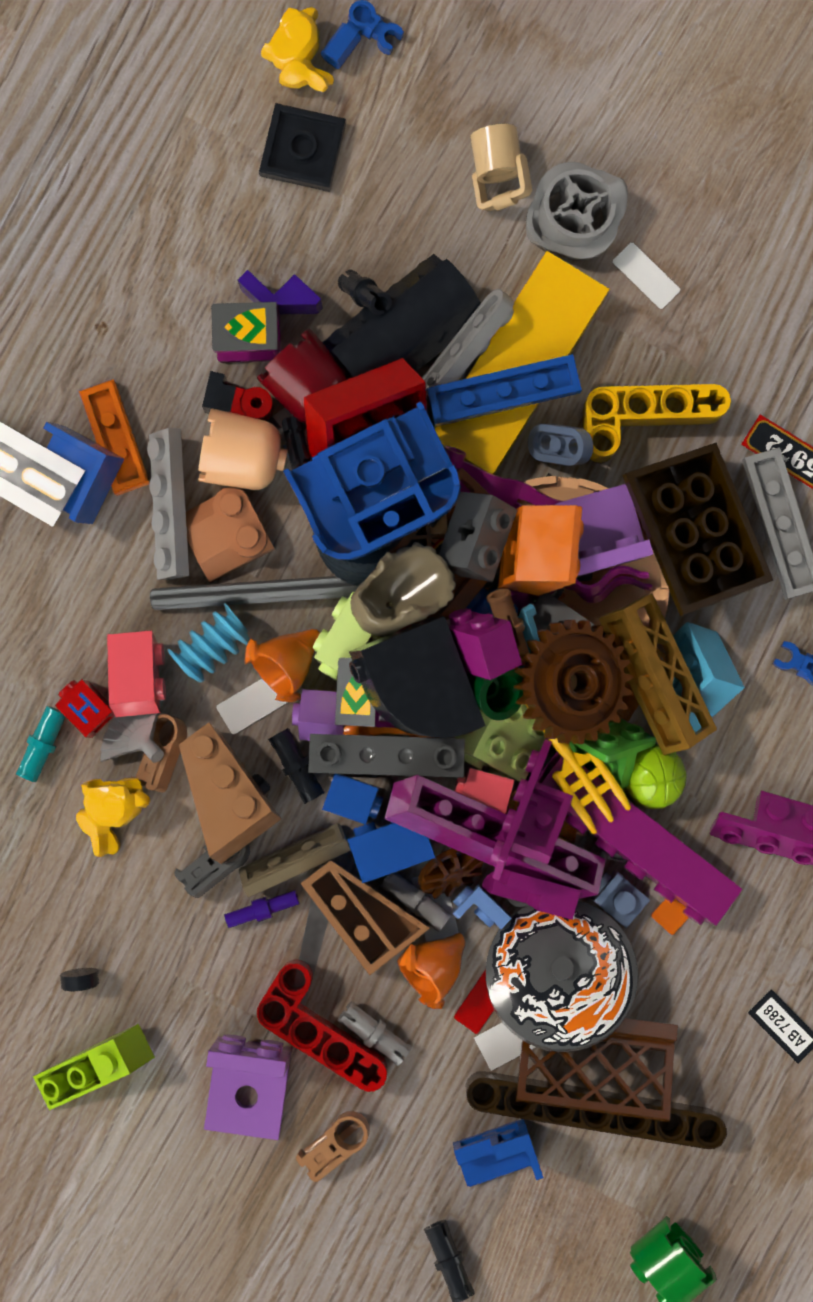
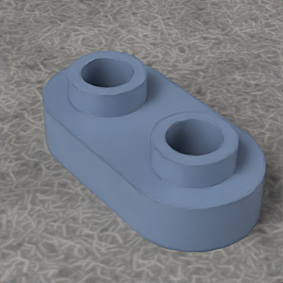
M538 424L529 433L528 449L533 458L538 461L567 466L583 465L592 456L593 441L590 434L583 428L557 424Z

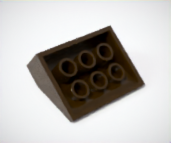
M717 443L622 475L680 617L749 592L773 581L771 572Z

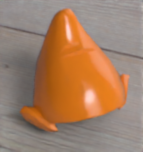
M310 629L272 638L259 645L257 641L250 639L245 650V664L251 662L260 677L277 693L275 700L282 702L301 700V694L297 691L309 672L315 652L313 645L320 632L317 629Z
M461 933L418 945L410 944L397 960L400 971L406 980L422 996L418 1000L429 1008H443L445 1004L443 998L450 992L459 976L466 944L465 938Z

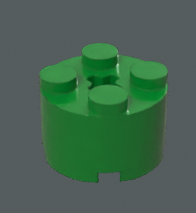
M667 1216L631 1245L630 1255L634 1261L630 1264V1267L642 1283L645 1284L649 1281L658 1292L656 1297L659 1302H691L717 1280L711 1265L704 1269L700 1263L701 1257L704 1254L696 1243L676 1222L670 1226V1218Z

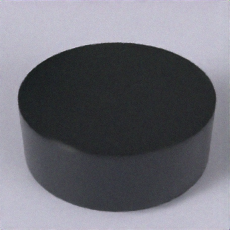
M78 968L61 973V989L74 992L96 987L99 984L98 969Z

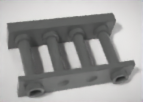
M310 734L308 773L464 777L465 739Z

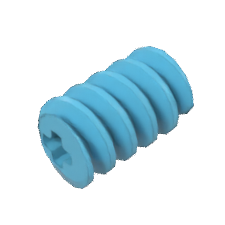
M226 603L224 606L227 616H223L216 611L212 613L215 620L214 626L204 620L201 622L203 635L193 630L189 632L192 640L191 645L181 639L177 641L181 653L177 654L167 649L179 667L190 678L199 683L204 681L202 668L210 673H214L216 668L213 659L222 664L227 663L225 650L237 655L239 649L236 641L238 640L247 645L250 640L248 630Z

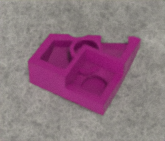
M507 869L503 870L500 880L492 878L494 871L483 880L481 888L490 894L520 901L538 911L573 920L581 890Z

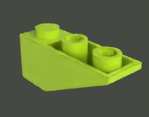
M136 1024L36 1074L33 1078L48 1109L51 1110L131 1074L154 1059L155 1056L140 1025Z

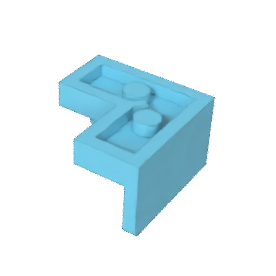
M686 622L673 637L711 717H713L745 687L719 634L716 631ZM674 677L673 688L676 695L681 697L683 688L679 679ZM690 712L689 722L694 732H697L701 725L695 713Z

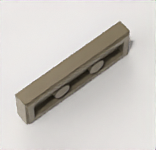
M336 823L238 869L242 887L247 897L258 894L350 851L351 849L341 824Z

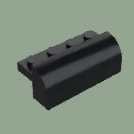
M433 254L419 263L414 270L386 291L392 299V305L388 311L381 307L380 309L384 311V314L376 315L370 309L364 307L356 316L341 328L336 329L322 343L346 370L349 378L361 375L401 358L415 371H418L448 346L481 302L460 271L447 258L442 261Z

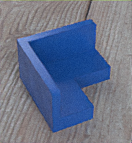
M46 422L43 429L53 434L47 449L85 470L63 511L69 513V519L74 522L93 524L124 458L64 425Z
M524 1119L453 1142L458 1165L461 1166L466 1184L469 1187L532 1166L536 1180L544 1178Z

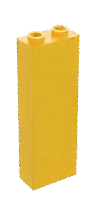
M546 251L516 298L513 305L514 313L512 318L493 335L488 348L480 355L466 379L571 355L605 301L609 288L549 251ZM540 403L435 427L434 429L444 448L445 446H452L466 453L465 462L495 475Z

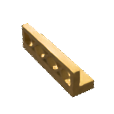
M653 593L644 595L631 604L598 618L601 625L604 626L605 634L615 635L612 646H624V650L619 657L621 660H630L631 662L624 668V673L633 675V679L628 682L663 755L690 749L717 730ZM642 607L645 608L650 618L649 628L643 625L637 613V610ZM657 643L661 644L666 652L665 662L661 661L656 653ZM674 677L679 679L683 688L681 697L676 695L673 688ZM690 712L695 713L701 725V729L697 732H694L689 722Z

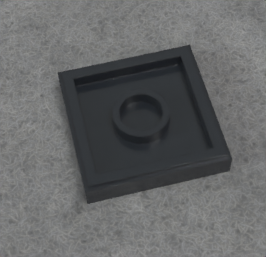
M275 103L259 175L265 178L330 192L346 127V119Z

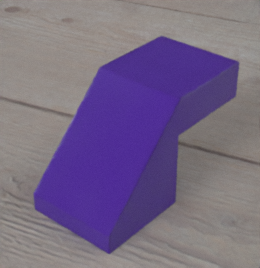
M248 270L237 280L241 291L253 302H277L280 315L318 314L323 309L321 298L295 274L275 294L268 290Z

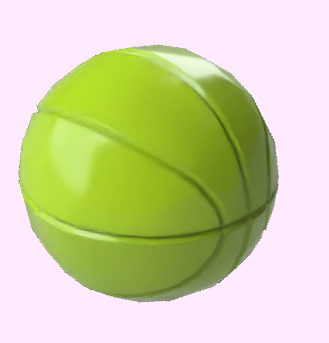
M658 744L638 752L629 785L623 788L624 793L635 805L644 809L659 810L672 805L682 795L686 786L687 772L683 760L676 752L663 755Z

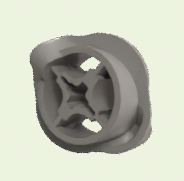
M565 162L554 166L541 178L533 202L528 209L526 216V234L531 243L548 251L562 254L574 260H589L601 255L614 241L620 221L625 214L628 200L626 183L620 177L591 168L579 162ZM559 192L561 196L559 202L561 205L558 206L557 211L551 213L549 198ZM601 209L603 225L599 229L594 230L592 216L595 215L597 210Z

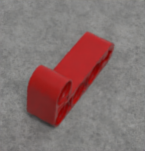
M299 959L288 961L281 968L257 1008L259 1023L361 1090L374 1092L380 1089L387 1079V1063L385 1058L301 1004L300 1002L312 983L313 972L305 961ZM290 969L301 970L305 976V984L297 988L290 986L285 979L286 972ZM271 1001L281 1003L285 1009V1016L281 1019L270 1018L265 1011L266 1004ZM302 1022H310L316 1027L317 1035L309 1040L303 1039L297 1033V1025ZM335 1042L344 1043L349 1049V1055L342 1060L334 1059L330 1056L328 1047ZM356 1052L361 1054L358 1061L361 1065L367 1068L372 1063L377 1065L378 1077L371 1075L369 1079L365 1078L364 1068L355 1063L353 1070L348 1068L353 1063Z

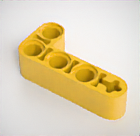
M717 384L608 386L595 388L590 392L583 406V429L590 434L592 441L595 436L602 435L607 437L611 442V449L599 451L593 445V453L590 459L594 462L602 463L607 462L614 456L620 446V426L702 425L715 423L729 409L731 403L730 394L726 388ZM635 398L642 400L646 404V412L642 414L634 413L629 408V400ZM676 398L680 400L683 405V411L680 413L671 412L666 407V399ZM708 398H711L712 404H718L714 411H711L710 405L704 404ZM598 399L606 401L610 407V412L605 415L596 413L592 409V402ZM693 405H698L692 412Z

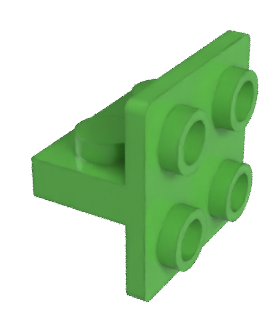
M620 718V723L608 722L610 733L598 732L597 741L585 739L584 744H573L570 741L569 745L573 752L580 754L588 752L602 760L623 789L629 785L637 753L654 747L656 738L644 732L641 726L628 723ZM591 760L583 765L590 771L596 767Z

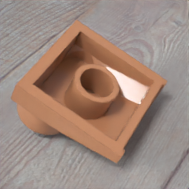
M224 488L214 497L186 512L187 542L209 583L275 550L244 488Z

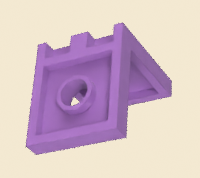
M227 1034L223 1035V1037H218L209 1049L206 1067H212L213 1070L204 1130L279 1140L292 1047L285 1046L283 1048L284 1043L274 1040H261V1043L246 1042L245 1037ZM242 1086L253 1087L258 1094L256 1103L249 1106L241 1104L237 1099V1090Z

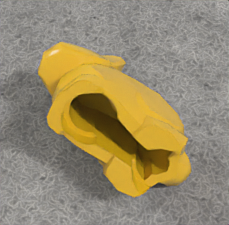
M313 7L302 11L288 8L282 16L280 26L270 43H265L263 46L261 57L272 62L276 68L282 70L279 76V83L282 86L302 88L309 85L314 90L325 92L328 86L333 85L334 78L330 73L315 68L311 63L312 58L319 51V29L316 24L318 11Z
M124 778L118 781L105 782L101 779L86 781L81 784L85 808L78 811L76 820L82 831L90 836L95 856L113 855L120 850V842L110 827L127 825L141 813L142 808H146L149 805L150 797L143 792V786L139 778Z

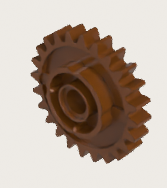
M564 620L563 624L561 622L550 623V631L548 629H539L537 631L540 641H527L531 653L519 654L521 660L525 662L524 668L514 670L515 673L522 676V682L513 686L515 689L523 691V696L516 702L517 704L528 706V709L523 714V718L535 719L532 729L537 731L545 730L544 738H557L558 743L569 744L570 741L573 744H584L585 739L597 741L598 732L610 733L608 722L620 723L621 720L616 713L617 710L628 709L622 698L623 696L632 695V691L625 687V682L633 679V675L624 673V668L631 662L630 660L620 659L619 656L623 652L624 646H612L615 635H603L604 626H591L588 620H580L578 623L576 620ZM573 674L577 677V686L574 690L570 683Z

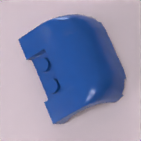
M421 401L416 403L417 408L397 418L393 416L317 453L318 455L312 457L311 461L292 471L289 468L283 470L314 533L312 538L324 554L337 560H354L366 556L438 520L448 513L458 501L461 485L457 470L450 461ZM444 468H447L446 470H444V471H442V472H440V473H438V474H436V475H434V476H432V477H430V478H428V479H426V480H424V481L418 483V482L421 481L422 479H424V478H426V477H428V476H430V475H432V474H434V473H436V472H438V471H440V470H442V469H444Z

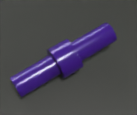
M294 890L267 899L265 896L251 901L252 905L226 913L224 917L228 928H232L255 919L261 922L273 918V913L299 905L300 902Z

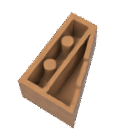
M210 722L179 744L209 857L222 864L279 822L281 817L222 733Z
M331 860L300 883L369 975L430 929Z

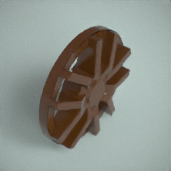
M451 848L437 855L424 866L419 874L418 884L423 893L431 894L434 899H437L443 893L450 897L455 889L463 885L471 886L474 883L472 878L483 874L481 868L484 862Z

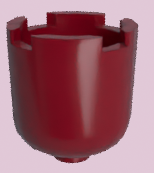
M310 328L301 334V337L305 340L304 342L301 340L295 347L292 343H289L266 365L265 369L267 372L257 376L258 381L302 423H306L304 396L350 379L346 370Z

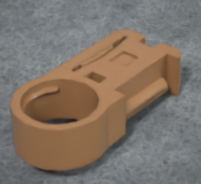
M168 714L158 715L153 735V741L164 752L163 758L153 763L144 753L136 777L131 776V778H139L142 786L146 789L161 793L165 792L168 788L181 752L179 744L187 739L188 734L183 720ZM171 721L173 723L172 734L166 745L162 746L159 739L160 730L166 722Z
M355 1111L344 1112L326 1128L323 1135L304 1149L305 1153L302 1149L299 1150L296 1161L301 1167L306 1166L308 1168L307 1175L312 1181H320L353 1153L360 1151L365 1146L370 1134V1125L367 1119L361 1113ZM345 1120L354 1121L339 1135L337 1134V1127L341 1122ZM362 1127L364 1135L361 1142L357 1144L343 1142L354 1131Z

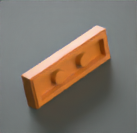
M113 379L79 391L97 444L124 458L112 484L114 494L118 496L149 485L150 480L115 380Z

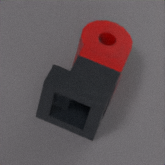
M210 371L202 404L205 413L209 414L213 408L265 421L271 418L274 410L271 395L265 389L252 387L246 390L226 385L227 379L225 374Z

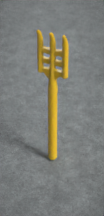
M557 738L549 739L553 747L563 757L562 770L555 771L552 777L562 792L573 795L571 805L592 834H596L597 830L590 815L584 808L590 802H595L609 822L614 821L606 801L601 796L607 790H612L626 810L631 809L623 789L602 760L588 752L586 754L575 753L569 744L558 743ZM591 760L596 767L586 773L582 766ZM574 772L578 780L569 786L565 778ZM601 774L605 782L596 788L592 780ZM584 786L588 794L579 800L574 792Z

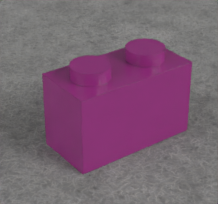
M460 609L449 614V619L446 621L466 673L492 680L522 664L510 621L493 617L492 614L472 612L471 609Z

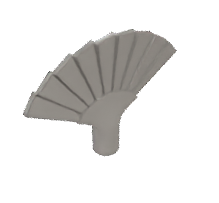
M159 713L125 717L114 716L103 737L100 761L103 762L137 751H143L153 763L160 761L164 756V752L153 741Z

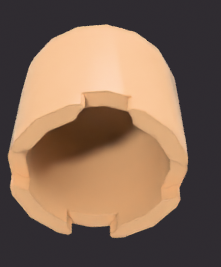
M213 408L210 410L207 420L211 422L209 436L204 435L198 469L201 473L199 474L198 481L250 490H260L267 487L273 481L276 471H283L285 469L288 449L281 448L279 430L272 423L265 420Z

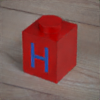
M83 679L78 683L75 680L68 683L59 692L58 696L61 699L55 704L57 709L85 738H93L115 716L109 706V702L89 681Z

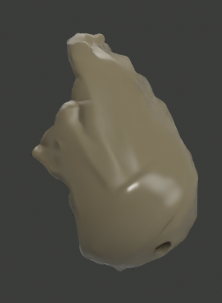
M414 542L411 547L400 548L396 553L386 552L378 562L373 573L351 595L352 614L363 631L380 637L390 636L394 632L426 619L427 616L436 613L438 609L446 606L448 601L454 598L452 592L456 587L454 574L442 556L436 554V550L433 547L423 546L419 542ZM390 603L393 604L392 609L389 608Z

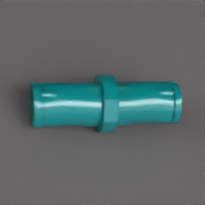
M46 706L34 734L29 735L26 741L29 745L16 775L31 782H37L49 753H54L57 747L54 745V742L66 718L58 709Z

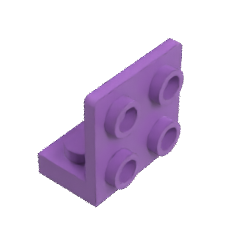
M626 484L556 504L582 507L581 520L584 523V531L579 541L578 558L580 559V571L578 576L653 555L650 540L644 541L634 503Z

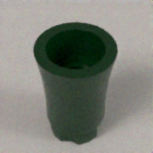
M515 669L492 680L466 673L479 709L490 719L497 721L508 719L521 707L522 704H517L516 701L523 696V691L515 689L513 685L522 682V676L515 673Z

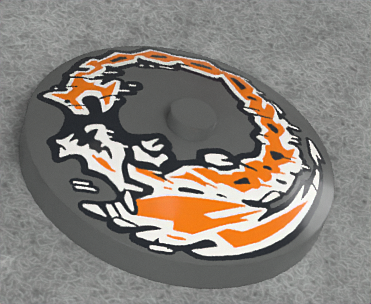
M581 901L577 903L573 920L538 911L529 905L512 915V919L502 929H499L494 937L486 962V985L489 999L502 1023L514 1035L526 1043L540 1049L555 1052H571L586 1049L609 1037L628 1015L638 984V967L635 953L621 927L602 910Z

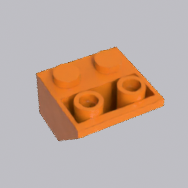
M536 505L516 508L517 513L501 556L498 588L540 596L576 583V578L580 571V559L578 558L579 541L584 531V523L581 520L582 507L577 505Z

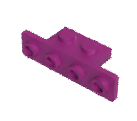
M544 740L540 752L532 750L525 771L531 773L529 781L521 778L514 797V801L520 803L517 811L509 809L501 830L507 832L508 835L505 842L499 839L496 841L489 862L496 864L492 876L496 880H500L511 851L547 865L550 861L573 795L538 783L552 744L549 740Z
M761 790L756 799L753 820L719 812L710 827L709 834L720 838L726 843H738L755 848L764 854H776L792 859L798 864L813 865V805Z

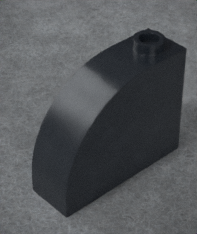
M445 616L426 619L392 633L390 636H385L349 651L352 659L349 662V667L354 680L358 684L361 683L369 702L378 714L394 727L418 736L448 738L465 735L486 726Z

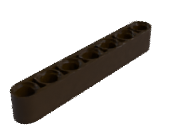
M478 1071L468 1078L465 1085L469 1105L474 1110L483 1113L702 1149L720 1147L727 1136V1128L723 1120L713 1110L706 1107L671 1102L670 1114L678 1115V1123L671 1130H663L660 1127V1120L640 1118L634 1124H627L623 1122V1115L602 1113L597 1118H590L585 1115V1110L564 1108L560 1112H553L547 1108V1105L526 1103L522 1106L513 1105L510 1102V1096L517 1090V1076ZM529 1078L526 1081V1090L529 1093L542 1095L552 1087L548 1081ZM479 1083H487L493 1087V1093L489 1098L479 1100L472 1094L474 1087ZM561 1085L562 1089L571 1099L580 1100L590 1092L588 1088ZM555 1090L549 1096H555L559 1094ZM599 1090L608 1104L618 1105L628 1097L626 1094ZM592 1095V1096H591L588 1100H586V1101H598V1100L594 1097V1095ZM637 1096L646 1109L661 1110L662 1100ZM631 1100L626 1105H624L636 1107ZM703 1121H715V1129L711 1135H698L699 1125Z

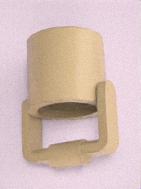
M495 124L474 131L470 135L476 172L472 174L478 208L486 211H499L517 204L518 200L530 196L532 184L526 156L520 151L516 126L512 124ZM519 177V189L494 196L491 200L487 199L485 184L506 182Z

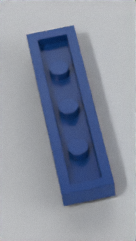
M573 354L427 388L435 427L580 394L582 391Z

